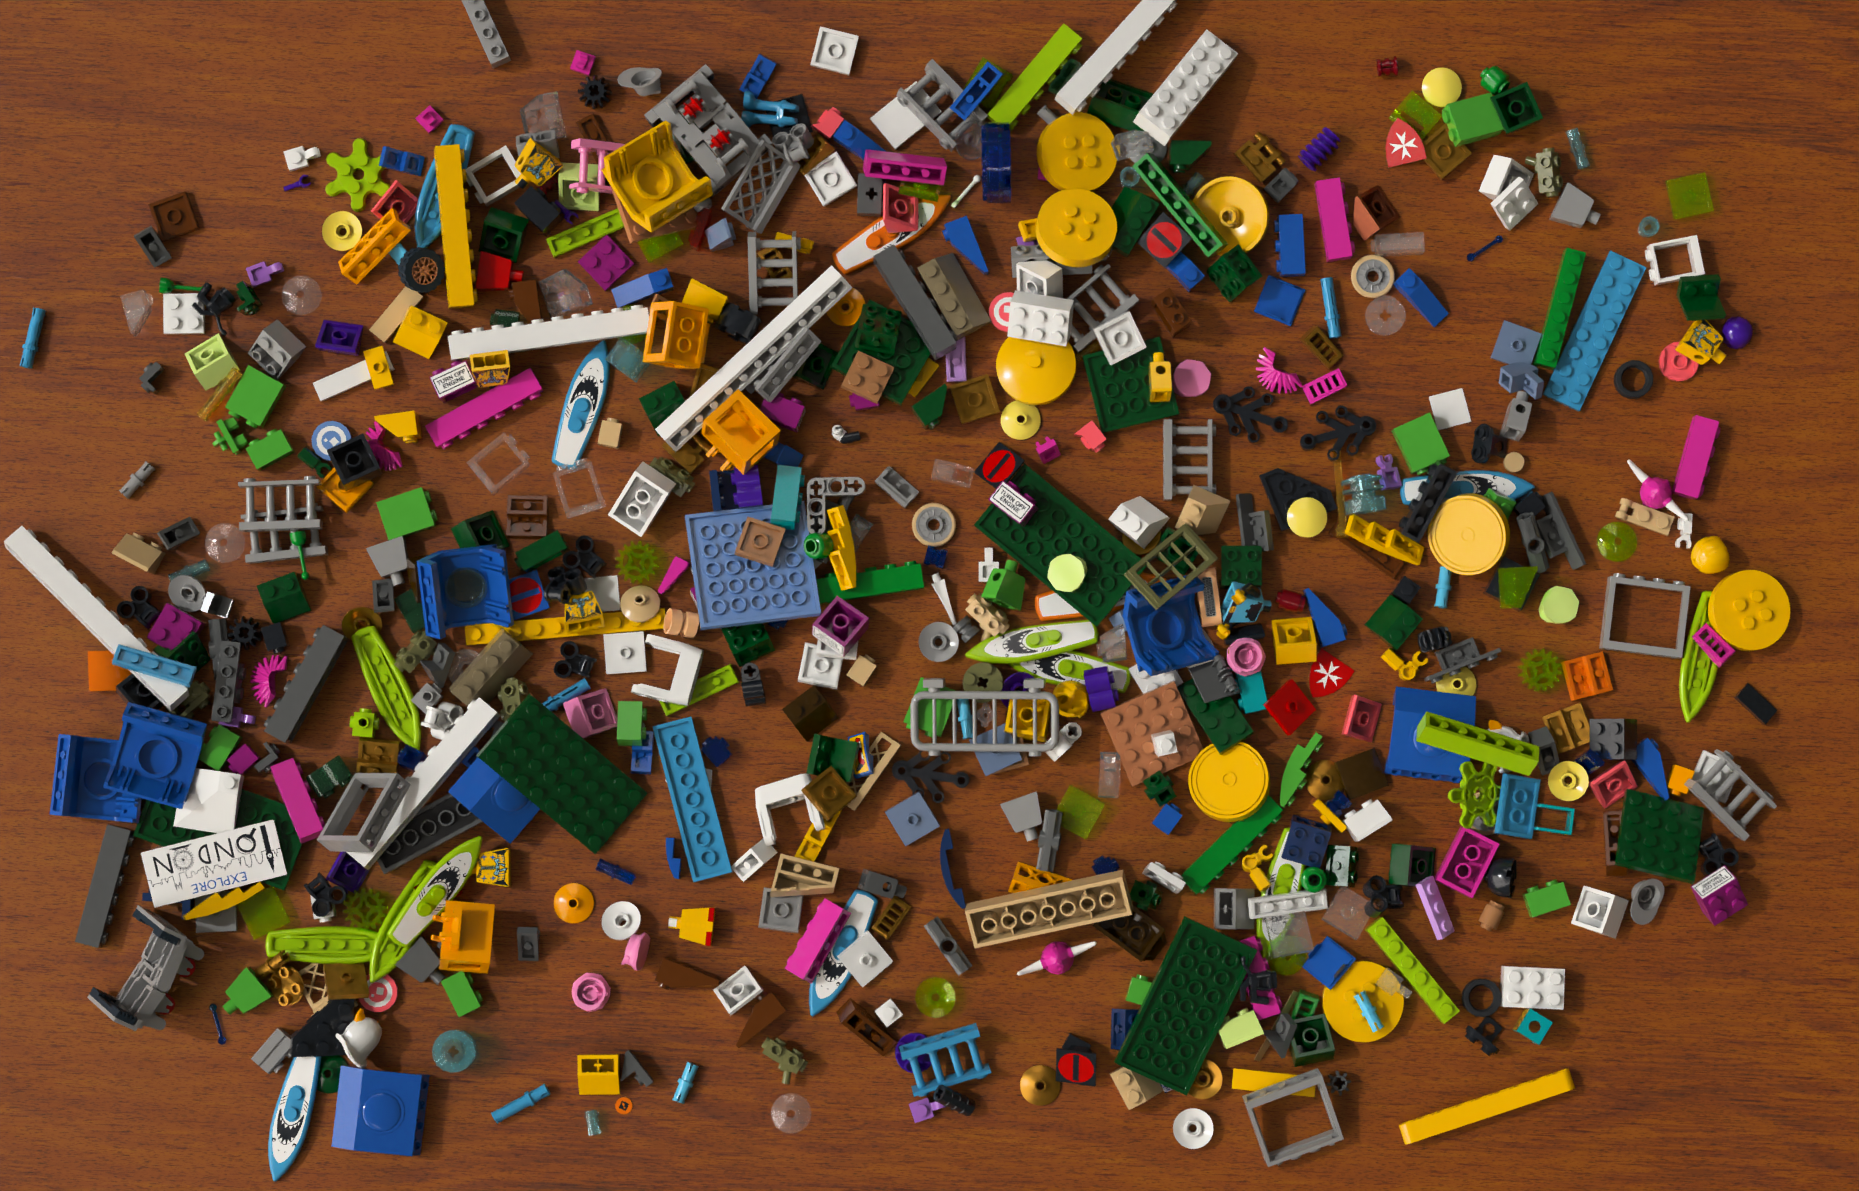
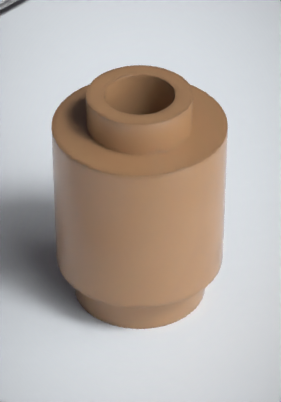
M1490 900L1478 920L1481 922L1480 927L1490 932L1492 929L1497 930L1505 913L1503 912L1505 907Z

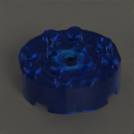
M988 122L985 125H981L983 201H987V203H1011L1009 122Z

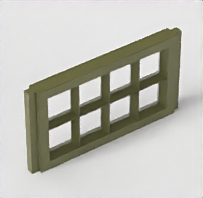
M1185 523L1131 567L1124 576L1153 608L1158 610L1217 561L1218 557ZM1181 536L1192 545L1184 554L1173 543ZM1169 546L1180 555L1172 564L1161 553ZM1194 550L1205 560L1197 568L1186 557ZM1156 556H1159L1168 566L1160 574L1149 563ZM1182 560L1193 570L1185 578L1174 567ZM1144 566H1147L1156 576L1148 584L1137 573ZM1170 570L1181 580L1173 588L1162 577ZM1157 580H1160L1169 590L1161 598L1150 588Z

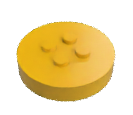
M1075 112L1073 115L1068 113L1050 122L1042 131L1037 144V161L1042 174L1055 188L1061 191L1073 188L1091 191L1103 185L1112 175L1117 162V145L1111 130L1099 118L1083 112Z
M1065 189L1050 196L1041 206L1035 227L1036 238L1045 254L1057 263L1069 267H1087L1101 261L1111 250L1117 233V221L1110 205L1099 195L1084 189Z
M1460 494L1443 502L1438 507L1428 526L1429 546L1437 561L1446 569L1461 575L1479 574L1495 566L1503 558L1509 546L1510 528L1504 512L1491 499L1479 494Z
M1744 570L1726 576L1715 586L1708 603V617L1712 629L1732 648L1741 651H1755L1774 644L1784 634L1790 619V603L1784 588L1775 578L1761 571Z
M1240 742L1220 755L1215 746L1211 744L1204 748L1194 759L1189 770L1188 785L1193 800L1203 813L1218 821L1236 822L1252 816L1262 807L1270 790V774L1262 756L1250 745Z
M1355 961L1331 990L1324 986L1322 992V1010L1325 1013L1328 1024L1336 1033L1355 1042H1372L1385 1037L1396 1027L1403 1012L1404 998L1398 980L1388 969L1373 962ZM1364 990L1372 1006L1376 1007V1013L1384 1025L1383 1028L1379 1029L1376 1022H1374L1377 1028L1375 1032H1372L1365 1016H1362V1010L1354 998L1356 994H1359L1363 1001L1364 999L1360 992Z

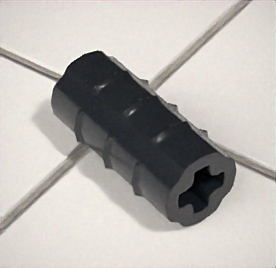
M939 1085L933 1095L936 1102L965 1116H970L976 1106V1102L973 1099L944 1085Z

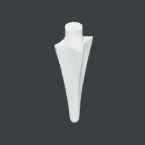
M939 572L931 575L934 582L931 585L944 605L952 624L956 625L957 622L950 604L945 579L941 580Z

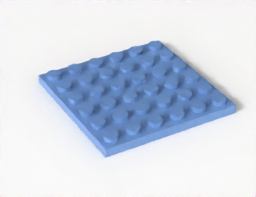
M802 501V505L797 506V511H800V521L795 523L794 530L786 529L773 567L735 555V550L747 517L771 524L773 505L685 515L701 630L821 615L814 562L812 558L806 555L803 547L804 540L809 535L804 501Z

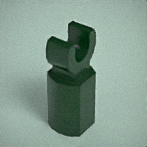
M304 447L297 455L312 470L316 469V473L320 478H325L321 474L322 468L332 470L328 464L321 463V459L307 447Z

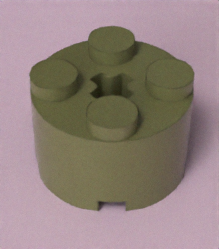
M982 662L972 665L963 677L964 691H1001L1003 687V678L1000 671L989 663ZM979 678L988 680L986 688L983 686L978 687ZM976 699L977 703L993 701V699Z

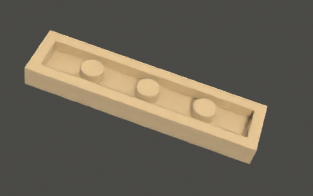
M880 732L869 748V753L871 754L876 747V753L871 755H877L878 764L873 768V774H870L869 777L867 775L865 783L855 785L853 776V786H849L854 788V792L857 795L847 805L854 811L901 746L883 732ZM881 738L891 743L887 751H878L877 744ZM884 754V756L880 760L879 755ZM856 787H861L860 790L857 792Z

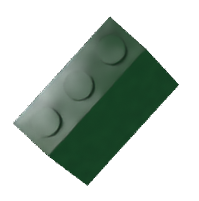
M1110 79L1106 84L1102 82L1098 87L1100 88L1099 92L1091 99L1087 113L1115 127H1121L1132 133L1143 135L1144 130L1133 121L1153 94Z
M1124 186L1111 207L1117 221V233L1112 249L1128 258L1157 211L1159 203L1143 193Z

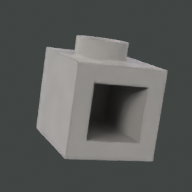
M426 683L411 701L426 714V706L435 707L444 697L441 694L443 690L435 683L432 685Z

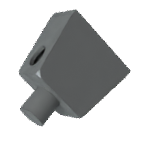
M863 869L857 887L893 899V896L904 898L907 890L906 886L898 884L897 879L867 869ZM884 883H887L888 886H887V888L884 890V889H883V884H884Z
M424 936L420 937L395 964L421 983L430 978L438 985L446 977L437 969L440 963V956Z

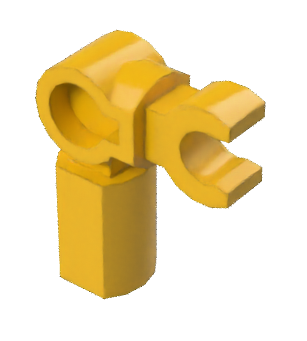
M777 232L775 240H792V236ZM800 238L801 249L797 251L810 254L814 241Z
M1390 647L1381 656L1391 668L1399 671V677L1404 681L1414 678L1415 674L1419 671L1418 667L1428 662V658H1425L1423 662L1418 661L1417 657L1421 653L1418 651L1413 654L1412 661L1404 664V660Z
M1267 845L1261 846L1258 853L1254 852L1251 855H1246L1242 860L1243 870L1250 872L1249 876L1260 892L1265 891L1272 885L1262 869L1258 868L1262 861L1267 862L1273 858L1272 853L1268 856L1263 855Z

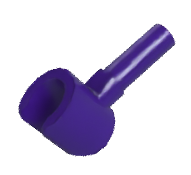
M302 175L299 181L284 186V191H288L296 187H310L311 183H302V180L308 178L309 176Z
M557 199L554 201L561 209L567 222L573 224L569 220L571 215L579 218L574 211L565 208Z

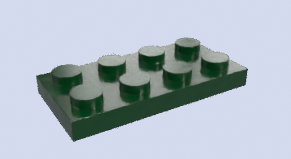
M1193 678L1178 687L1182 699L1220 755L1254 734V731L1230 696L1204 703Z

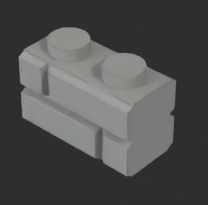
M278 1027L251 1059L266 1073L272 1074L273 1071L277 1073L284 1066L282 1061L286 1056L288 1058L291 1057V1036Z

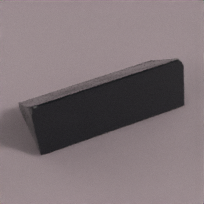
M1257 623L1232 628L1230 635L1224 639V645H1231L1240 638H1252L1254 640L1264 638L1265 632L1262 624Z
M1749 683L1734 697L1763 725H1766L1777 711Z

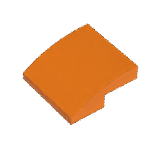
M88 651L89 692L116 691V686L132 673L128 669L112 665L114 655L110 651Z
M1603 651L1561 662L1571 701L1613 690Z

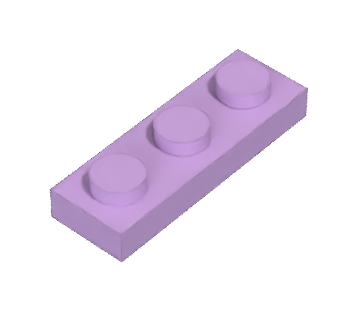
M1426 877L1416 884V888L1437 940H1441L1455 930L1434 877Z

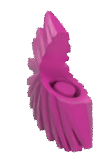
M1264 347L1263 350L1268 357L1259 354L1261 359H1257V361L1265 367H1256L1258 371H1265L1257 376V378L1262 377L1259 382L1264 381L1262 386L1269 381L1266 389L1268 390L1270 387V391L1273 392L1278 383L1279 394L1282 386H1284L1285 394L1288 389L1292 393L1291 386L1294 391H1297L1296 384L1301 388L1302 384L1297 374L1287 373L1275 368L1273 363L1276 353Z
M374 421L376 430L369 427L370 432L367 431L366 434L371 438L367 442L370 444L369 446L377 462H379L380 469L384 466L386 471L388 469L392 471V468L396 470L397 464L401 468L402 462L399 452H394L383 444L382 440L384 439L386 429L377 421Z
M272 655L270 663L267 657L263 658L264 665L258 662L259 667L254 666L257 671L252 670L257 675H251L254 679H251L250 683L259 684L252 687L251 690H258L254 697L258 696L256 700L260 699V704L265 702L264 707L266 708L276 694V672L287 670V656H284L280 662L279 655H276V657Z

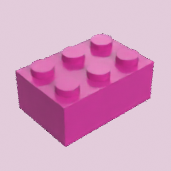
M1460 826L1434 878L1435 881L1469 898H1473L1499 843L1471 829Z

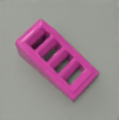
M1338 368L1303 385L1302 389L1311 405L1346 388L1347 384ZM1334 375L1339 383L1337 387L1332 378ZM1328 379L1332 387L1331 390L1328 389L1324 380ZM1318 383L1321 384L1325 393L1321 394ZM1311 386H1313L1317 394V397L1315 398L1309 388Z
M677 556L674 557L658 589V593L661 595L666 593L689 568L690 563Z
M1707 623L1692 636L1719 668L1735 653V650ZM1707 632L1709 635L1702 640L1700 637ZM1713 638L1714 642L1708 646L1706 643ZM1718 644L1720 647L1714 651L1713 648ZM1724 651L1725 654L1720 657L1719 654Z

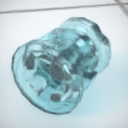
M1125 167L1120 173L1121 184L1128 188L1134 187L1140 179V175L1133 167ZM1126 174L1134 176L1132 182L1125 180Z
M1652 216L1643 218L1638 225V233L1642 237L1647 238L1655 235L1660 228L1658 220ZM1650 224L1652 227L1646 231L1644 228Z

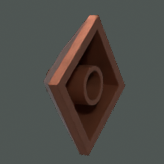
M1378 185L1355 197L1353 225L1364 241L1400 218Z

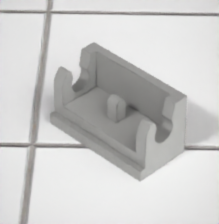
M890 466L875 480V483L904 509L919 493L917 489Z

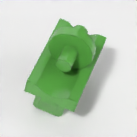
M233 417L225 421L223 419L216 421L224 436L222 437L219 431L215 432L214 436L217 440L212 443L213 446H220L222 451H226L228 449L227 442L233 453L236 455L241 453L240 449L249 443L244 434L235 438L231 434L232 431L240 427L237 420Z

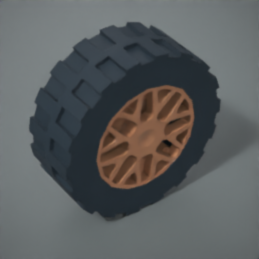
M421 247L412 248L400 259L398 275L401 278V282L407 288L420 293H427L435 290L441 284L445 272L444 262L441 260V256L433 250Z

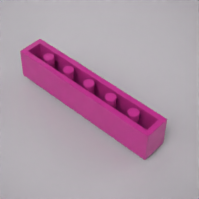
M529 368L509 379L507 384L492 388L427 424L425 427L438 449L441 447L446 449L453 445L452 441L460 438L462 440L471 435L470 431L475 428L480 430L486 427L488 421L493 418L498 420L506 415L505 412L511 408L514 411L524 405L522 402L528 399L531 401L541 396L540 392L544 390L532 369Z

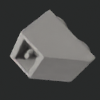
M276 320L262 330L248 354L275 380H278L297 361L306 346L280 321Z
M1214 888V929H1254V919L1249 918L1248 898H1254V889Z

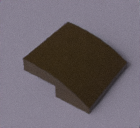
M1375 748L1334 763L1348 800L1389 786Z

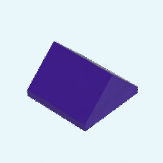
M323 320L315 347L319 351L359 356L363 325Z
M340 852L326 880L338 886H343L357 894L369 870L364 868L347 852Z

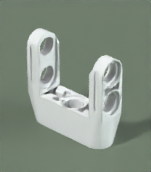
M647 634L645 643L652 645L656 649L679 654L680 657L670 691L640 683L633 684L631 693L670 704L689 706L704 650L683 642Z
M799 774L755 789L756 809L766 846L774 845L777 838L770 810L797 801L806 800L810 821L814 824L816 831L825 829L823 816L801 791L812 781L810 774Z

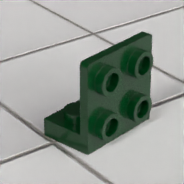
M1239 244L1222 255L1206 270L1210 280L1215 283L1222 296L1228 302L1233 301L1247 287L1262 277Z
M1719 274L1680 277L1676 296L1687 321L1724 319L1726 317L1718 297L1721 281Z
M863 304L855 347L894 355L902 312Z
M1261 546L1221 547L1220 589H1229L1232 582L1252 583L1257 588H1261Z
M763 623L721 628L739 667L775 651Z
M194 631L173 650L165 649L159 645L152 650L158 656L195 666L197 668L196 673L210 660L199 636Z
M814 734L806 773L819 776L832 766L844 781L852 782L860 743Z

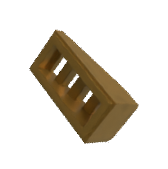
M817 134L814 137V144L807 149L809 158L797 161L801 165L799 171L803 175L807 174L836 148L823 136Z
M765 248L757 253L761 259H765L764 255L774 250L776 254L767 259H775L777 257L778 259H784L778 248ZM765 267L771 278H776V275L783 271H786L787 274L780 278H793L789 267H782L775 272L771 270L775 267Z
M1318 326L1311 327L1300 338L1302 343L1328 369L1343 356ZM1316 334L1317 337L1310 342V339ZM1322 340L1323 343L1316 348L1315 345ZM1326 346H1328L1329 348L1323 354H1321L1320 352ZM1333 351L1335 354L1327 361L1325 358Z
M894 896L871 929L888 940L911 907ZM896 903L897 905L902 907L904 911L900 912L895 907H893V904ZM892 910L900 917L896 919L888 911ZM886 916V917H888L890 920H892L893 922H895V924L892 926L891 924H889L888 922H886L883 918ZM882 923L883 925L888 927L890 931L886 932L878 925Z

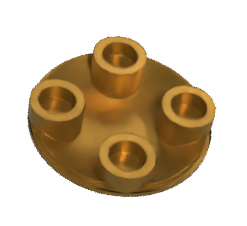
M280 966L279 970L272 973L271 978L267 981L268 988L282 1006L293 1005L303 996L304 983L302 977L291 966Z

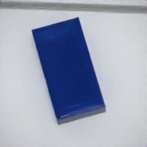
M1591 749L1573 761L1580 764L1588 775L1605 763Z

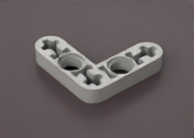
M824 477L809 480L807 484V527L810 534L815 533V530L811 529L815 525V518L811 519V515L816 517L823 515V519L818 518V523L822 526V529H819L817 533H825L826 497L859 496L866 489L863 479L860 477ZM835 481H839L842 484V489L839 492L831 490V484ZM844 481H848V485H854L855 481H858L862 488H859L858 492H855L854 488H848L849 492H845L846 485ZM815 482L822 486V489H818V496H822V499H811V495L815 496L814 489H811ZM814 502L822 504V510L818 513H814L811 510V505Z

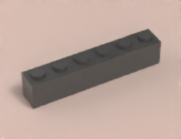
M892 245L874 255L873 263L930 353L937 360L956 349L957 337L952 330L949 331L946 327L947 321L944 316L937 313L935 309L937 306L931 297L928 298L925 294L926 288L923 283L916 280V273L911 265L908 266L904 261L906 258L902 250H897L895 245Z
M107 824L75 942L96 948H102L103 945H106L109 933H106L107 927L112 924L114 918L112 909L119 900L117 891L119 886H122L125 875L122 874L124 866H128L130 860L128 851L135 842L133 830Z

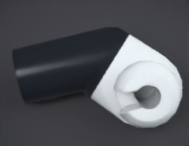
M835 425L832 428L833 437L842 444L861 441L859 431L848 433L841 425Z

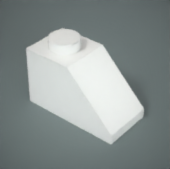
M762 839L738 859L731 868L744 882L778 852L772 845L766 846L764 839Z

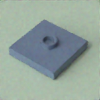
M1504 320L1490 358L1507 365L1512 363H1527L1531 365L1542 334Z
M1006 723L997 727V744H1013L1011 734L1004 732ZM993 729L978 735L977 743L993 744ZM974 751L985 776L1022 760L1019 752Z
M920 791L885 811L905 846L940 827L939 822Z

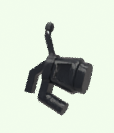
M205 282L197 298L208 310H202L196 302L191 306L200 315L215 316L218 329L225 336L227 332L222 329L219 316L222 312L232 307L236 299L223 287L221 290H217L209 301L206 296L212 285Z
M1242 956V966L1248 973V977L1240 986V1000L1246 1001V988L1249 986L1250 1002L1268 1005L1269 997L1258 996L1256 990L1271 991L1272 989H1277L1276 972L1264 970L1258 973H1251L1245 963L1246 957Z

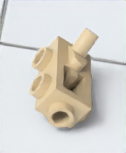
M974 593L967 601L969 605L965 610L980 623L979 626L984 630L981 640L989 638L991 634L994 637L999 632L1003 634L1010 627L1006 614L1002 610L996 609L991 601L982 598L980 593L979 595Z

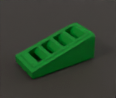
M1300 989L1291 1018L1293 1020L1300 1019V1017L1296 1016L1297 1014L1306 1017L1313 1016L1320 1000L1319 996ZM1303 999H1306V1000L1312 1001V1004L1307 1003V1002L1302 1001V1000H1303ZM1300 1006H1303V1007L1308 1008V1009H1310V1010H1309V1012H1308V1011L1299 1009V1007H1300Z

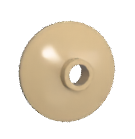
M635 586L623 594L620 608L627 619L633 622H646L658 613L660 598L657 592L650 587ZM638 599H643L640 603L636 602Z

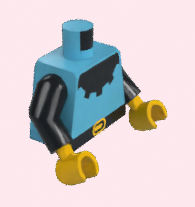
M1232 582L1220 607L1224 623L1218 625L1216 635L1224 640L1230 635V630L1235 625L1243 622H1255L1260 612H1270L1271 601L1264 600L1261 589L1252 583Z

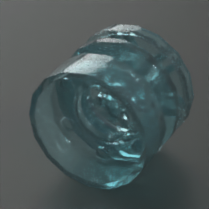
M1361 474L1340 482L1341 487L1350 486V489L1342 491V495H1352V499L1344 502L1345 515H1358L1387 509L1385 496L1376 495L1375 491L1384 488V485H1374V482L1383 480L1382 475Z
M452 1029L440 1034L432 1047V1056L436 1065L443 1071L450 1073L460 1072L470 1067L476 1060L478 1053L474 1037L461 1029ZM453 1046H455L456 1050H459V1053L455 1054L454 1057L449 1052V1049L453 1048Z

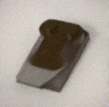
M1134 906L1132 915L1096 922L1092 925L1140 962L1145 960L1153 961L1167 943L1165 929Z

